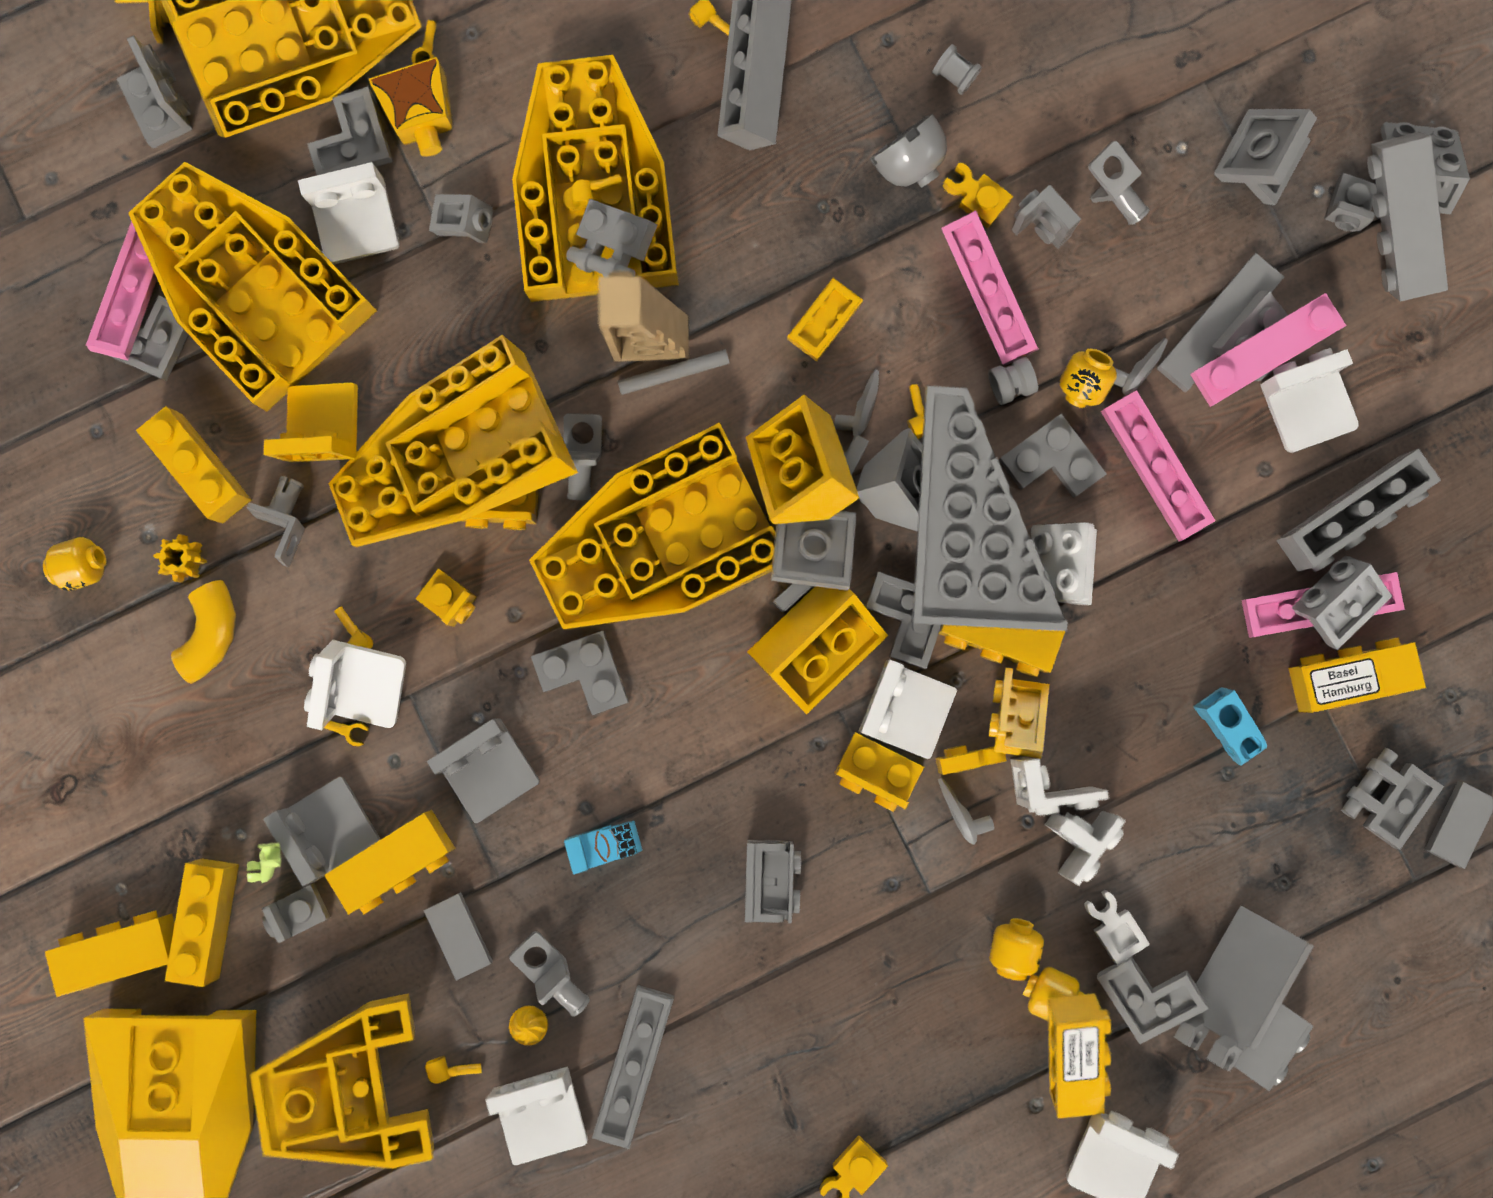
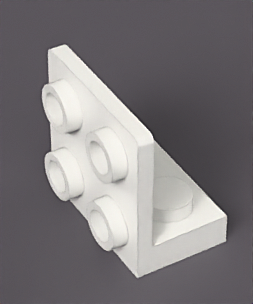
M373 162L298 180L301 195L313 208L323 254L333 264L399 248L384 178Z
M890 659L886 660L858 732L923 758L930 759L957 689L904 668L903 664Z
M1029 757L1010 759L1017 805L1028 808L1029 812H1036V815L1059 813L1060 805L1075 807V810L1099 807L1098 800L1109 799L1108 790L1096 787L1044 793V790L1049 789V776L1046 766H1040L1039 759Z
M568 1067L495 1087L486 1098L489 1114L499 1113L513 1165H519L587 1144L588 1137Z

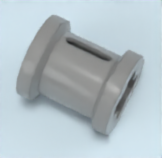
M952 44L940 57L932 73L935 76L941 74L958 88L957 92L960 95H963L979 75L982 66L978 63L976 65L970 63L957 53V47Z

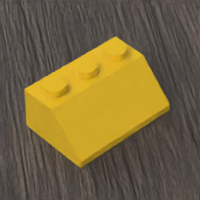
M802 395L745 437L768 516L772 523L782 524L827 520L859 499L831 415L806 395Z
M815 586L755 643L747 653L807 715L884 641L888 634L850 589L840 590Z

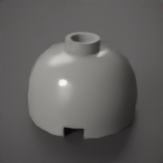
M931 114L901 133L888 146L886 144L870 160L878 172L890 183L906 187L917 182L922 188L940 175L936 168L946 156V136L935 116Z

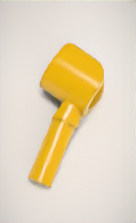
M699 0L690 8L689 17L696 26L701 28L710 21L729 36L730 25L716 14V10L710 1Z
M433 20L427 21L422 47L415 49L412 53L413 64L419 63L424 56H430V59L436 57L432 53L436 22Z
M620 174L593 182L584 179L577 180L573 184L571 191L573 206L587 207L589 199H593V192H599L622 183Z
M913 384L909 386L916 417L907 420V424L916 437L920 439L923 437L925 408L923 407L918 384Z
M342 606L338 607L334 612L347 632L352 635L347 643L371 649L373 646L372 638L358 629Z
M330 720L324 727V729L345 736L346 741L352 746L365 744L352 738L351 733L354 728L358 727L369 731L368 726L360 722L350 726Z
M441 1056L427 1061L425 1069L428 1079L432 1083L438 1084L457 1075L482 1073V1064L455 1065L448 1068L445 1056Z

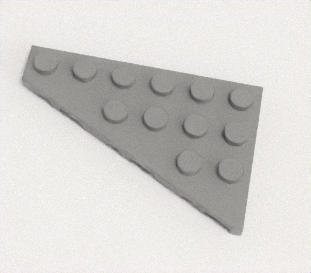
M926 386L912 622L916 624L1067 631L1068 623L1064 619L1055 598V592L1047 579L1043 564L1032 539L1029 537L1020 516L1019 508L1011 495L1008 482L997 457L994 455L968 389Z

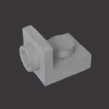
M1343 173L1337 180L1324 219L1334 222L1337 228L1344 231H1361L1373 221L1375 216L1371 209L1372 196L1377 194L1376 184Z
M435 194L429 231L438 236H468L479 243H487L492 226L493 208L473 195Z
M315 883L262 908L265 915L263 916V925L267 933L271 937H275L278 943L331 918Z

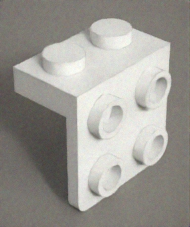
M1331 348L1320 351L1308 357L1310 363L1297 367L1295 361L1273 369V377L1260 384L1287 452H1297L1347 434L1358 428L1359 423L1339 373V371L1353 364L1348 349L1333 354Z
M332 640L319 654L313 656L310 663L309 676L314 678L312 689L308 691L304 703V711L309 712L307 727L322 730L334 715L385 728L393 727L398 718L406 670L405 659L401 656Z
M1111 1111L1109 1115H1092L1067 1172L1066 1179L1072 1187L1096 1198H1145L1159 1164L1173 1169L1179 1154L1168 1144L1169 1138L1166 1135L1147 1127L1146 1131L1132 1126L1133 1121L1117 1112Z

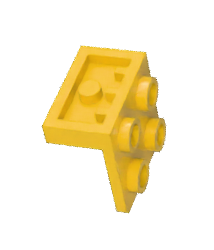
M349 382L290 386L287 392L286 432L280 433V439L264 440V455L288 462L356 459L358 385Z

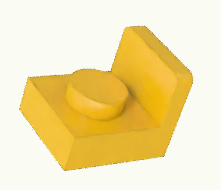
M438 569L415 599L440 617L441 621L446 625L455 627L458 622L462 625L471 616L475 609L472 603L477 596L444 571Z

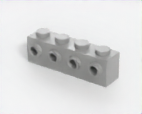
M792 0L732 1L717 136L749 151L776 144Z
M1416 132L1371 144L1372 156H1368L1367 166L1371 179L1376 180L1377 194L1372 196V206L1375 216L1377 218L1380 217L1382 232L1377 233V245L1380 254L1385 255L1386 269L1381 272L1384 290L1400 302L1447 291L1448 283L1431 136L1422 132Z
M1418 448L1398 456L1276 541L1297 571L1312 568L1314 572H1317L1335 560L1332 555L1343 547L1345 550H1349L1366 539L1365 532L1374 526L1377 529L1382 528L1398 517L1395 512L1405 505L1410 508L1429 496L1427 490L1440 482L1441 479Z

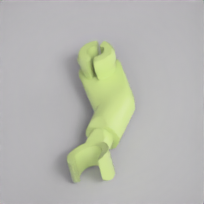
M280 843L258 844V847L262 849L259 855L260 862H247V871L261 870V872L247 873L248 882L261 881L264 883L273 877L275 868L281 867Z

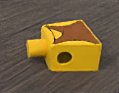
M434 57L369 78L370 85L402 143L410 144L417 142L420 154L424 157L440 153L442 146L438 134L450 131L453 128L446 75L438 58Z

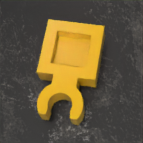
M959 162L955 172L962 176L963 182L954 183L947 177L944 180L943 187L952 195L961 194L964 198L960 202L959 207L968 214L976 211L982 225L989 229L1011 202L1013 195L986 174H983L976 181L972 178L970 168Z
M966 745L944 749L945 756L935 759L938 773L946 775L979 768L984 765L1007 761L1005 753L994 752L995 746L967 751Z
M858 1135L833 1162V1169L839 1174L828 1177L821 1183L819 1188L820 1194L824 1197L830 1189L835 1188L841 1192L839 1198H849V1192L855 1188L863 1195L888 1167V1163Z

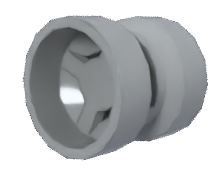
M1027 357L1014 360L1012 365L1006 368L997 366L988 371L992 391L1000 405L1012 402L1016 394L1028 396L1038 392L1036 374Z

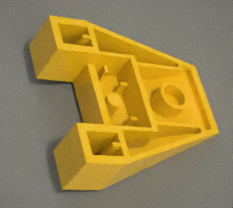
M409 993L366 1003L251 1073L263 1156L392 1169L433 1160L435 1147L428 1109L389 1117L378 1047L414 1039L415 1026Z

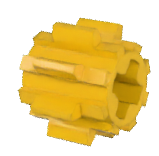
M178 534L176 539H172V541L162 539L160 553L153 555L154 558L160 561L158 573L162 575L171 574L173 581L183 583L184 577H188V575L198 578V573L200 572L198 568L201 564L207 563V560L201 558L200 555L203 545L195 541L188 543V536ZM180 552H184L181 557L178 556Z

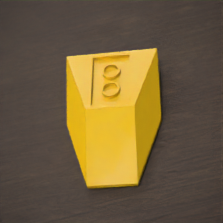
M161 0L217 134L224 138L332 101L333 97L341 94L421 28L412 0Z
M614 55L538 63L512 177L524 291L531 302L599 294V277H603V275L596 271L588 273L580 270L575 263L568 261L566 258L570 247L574 246L582 249L587 242V239L576 235L586 207L573 206L571 191L573 184L577 180L584 179L593 182L616 174H620L622 183L599 192H593V200L657 224L644 261L631 257L628 268L633 269L635 276H640L654 288L679 285L664 160ZM604 247L601 257L605 259L611 258L614 250Z
M183 162L128 212L177 323L254 405L266 412L287 394L290 386H296L377 311L288 216L186 162Z
M501 335L410 393L357 451L356 459H350L329 482V486L351 545L359 547L465 520L577 474L578 471L524 352L504 335Z
M718 423L615 474L529 561L562 628L571 629L684 613L772 572L775 531L772 525H769L737 462V456L721 424Z
M103 1008L84 1017L95 1125L116 1198H228L253 1130L254 1094L251 1073L255 1071L257 1010H217L208 1016L141 1015L142 1009Z

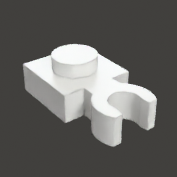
M1104 890L1101 892L1106 899V907L1103 910L1097 911L1090 901H1086L1084 905L1086 911L1092 917L1102 922L1100 926L1093 930L1113 962L1119 965L1149 946L1150 943L1128 910L1125 909L1117 914V901L1110 892Z

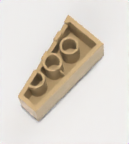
M613 271L609 273V277H599V326L614 361L689 360V318L686 313L643 278L633 276L632 272Z

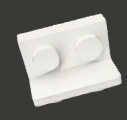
M1094 524L1033 525L1031 528V539L1043 564L1047 579L1055 592L1054 595L1057 602L1092 605L1097 529H1094Z
M1102 811L1093 824L1090 825L1077 815L1073 816L1068 812L1065 816L1056 813L1052 814L1044 825L1075 847L1058 873L1078 886L1083 880L1086 882L1090 881L1101 865L1098 861L1106 848L1109 850L1113 849L1122 838L1124 831L1121 827L1124 825L1125 820L1118 815Z

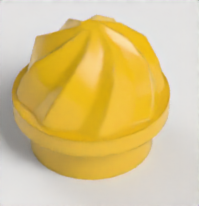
M531 1005L517 1009L509 1021V1031L512 1038L519 1044L526 1046L540 1042L548 1030V1020L545 1013L538 1007Z

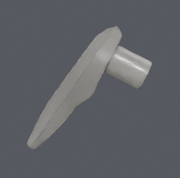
M1166 338L1157 343L1143 359L1136 362L1130 374L1116 369L1117 378L1114 384L1123 388L1122 392L1124 395L1135 391L1151 373L1164 352L1168 342Z
M874 369L863 395L857 402L855 415L835 416L836 430L853 431L854 436L861 435L870 421L877 397L879 370Z
M942 777L938 779L954 821L965 840L974 845L977 842V835L994 830V823L990 815L973 820L966 807L959 802L949 784Z

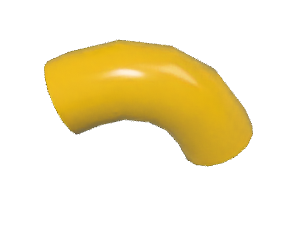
M223 580L206 583L188 595L196 616L195 630L187 642L171 652V659L181 677L190 684L205 677L223 661L234 639L236 612L230 592Z

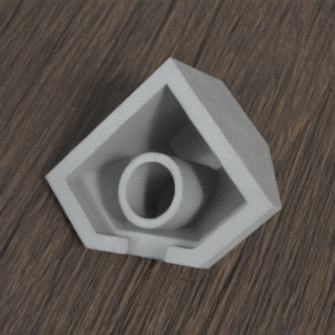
M911 428L903 430L864 465L857 485V492L861 503L866 505L875 518L918 531L922 444Z

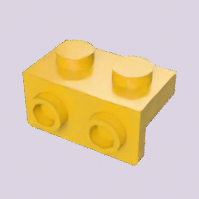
M1005 667L1003 680H995L993 703H1000L999 714H991L989 736L996 737L994 752L1041 759L1044 747L1050 684L1012 679L1013 668Z

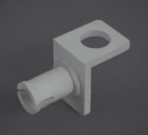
M1117 141L1110 142L1088 165L1089 171L1101 185L1090 199L1093 203L1112 201L1126 218L1127 223L1134 225L1142 220L1150 210L1130 186L1142 172ZM1110 156H1114L1121 162L1122 169L1121 172L1114 173L1108 178L1104 173V162Z
M566 413L564 415V442L578 471L577 474L568 477L567 498L571 500L591 499V466L597 465L602 457V416L599 414ZM585 422L592 427L594 435L590 442L583 444L573 438L572 429L575 424Z
M280 476L269 506L262 507L249 502L246 508L255 518L286 528L275 553V558L283 566L289 567L305 530L299 520L291 515L304 485L292 478L289 482L288 477Z
M538 931L530 934L510 953V961L535 984L537 1000L541 1005H544L553 996L572 1017L579 1015L586 1008L590 999L570 981L571 977L566 958ZM531 947H541L546 952V959L538 966H530L524 960L526 951Z

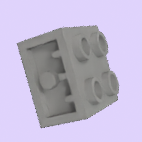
M133 35L127 38V41L140 67L116 79L147 144L154 149L193 130L187 118L191 114V110L180 92L175 93L171 83L175 82L176 79L165 60L160 61L150 44L144 46Z
M1385 122L1381 128L1383 141L1416 132H1422L1431 136L1439 211L1442 214H1451L1470 180L1458 131L1447 127L1434 128L1416 126L1406 122L1399 124Z
M501 718L488 721L427 761L435 775L444 774L474 823H479L540 783L539 778Z
M344 777L334 779L289 808L277 810L263 819L275 841L280 843L281 851L302 886L319 880L326 873L380 840L378 833Z

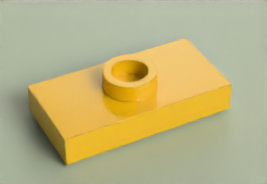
M833 277L787 336V340L817 362L861 306L863 299Z

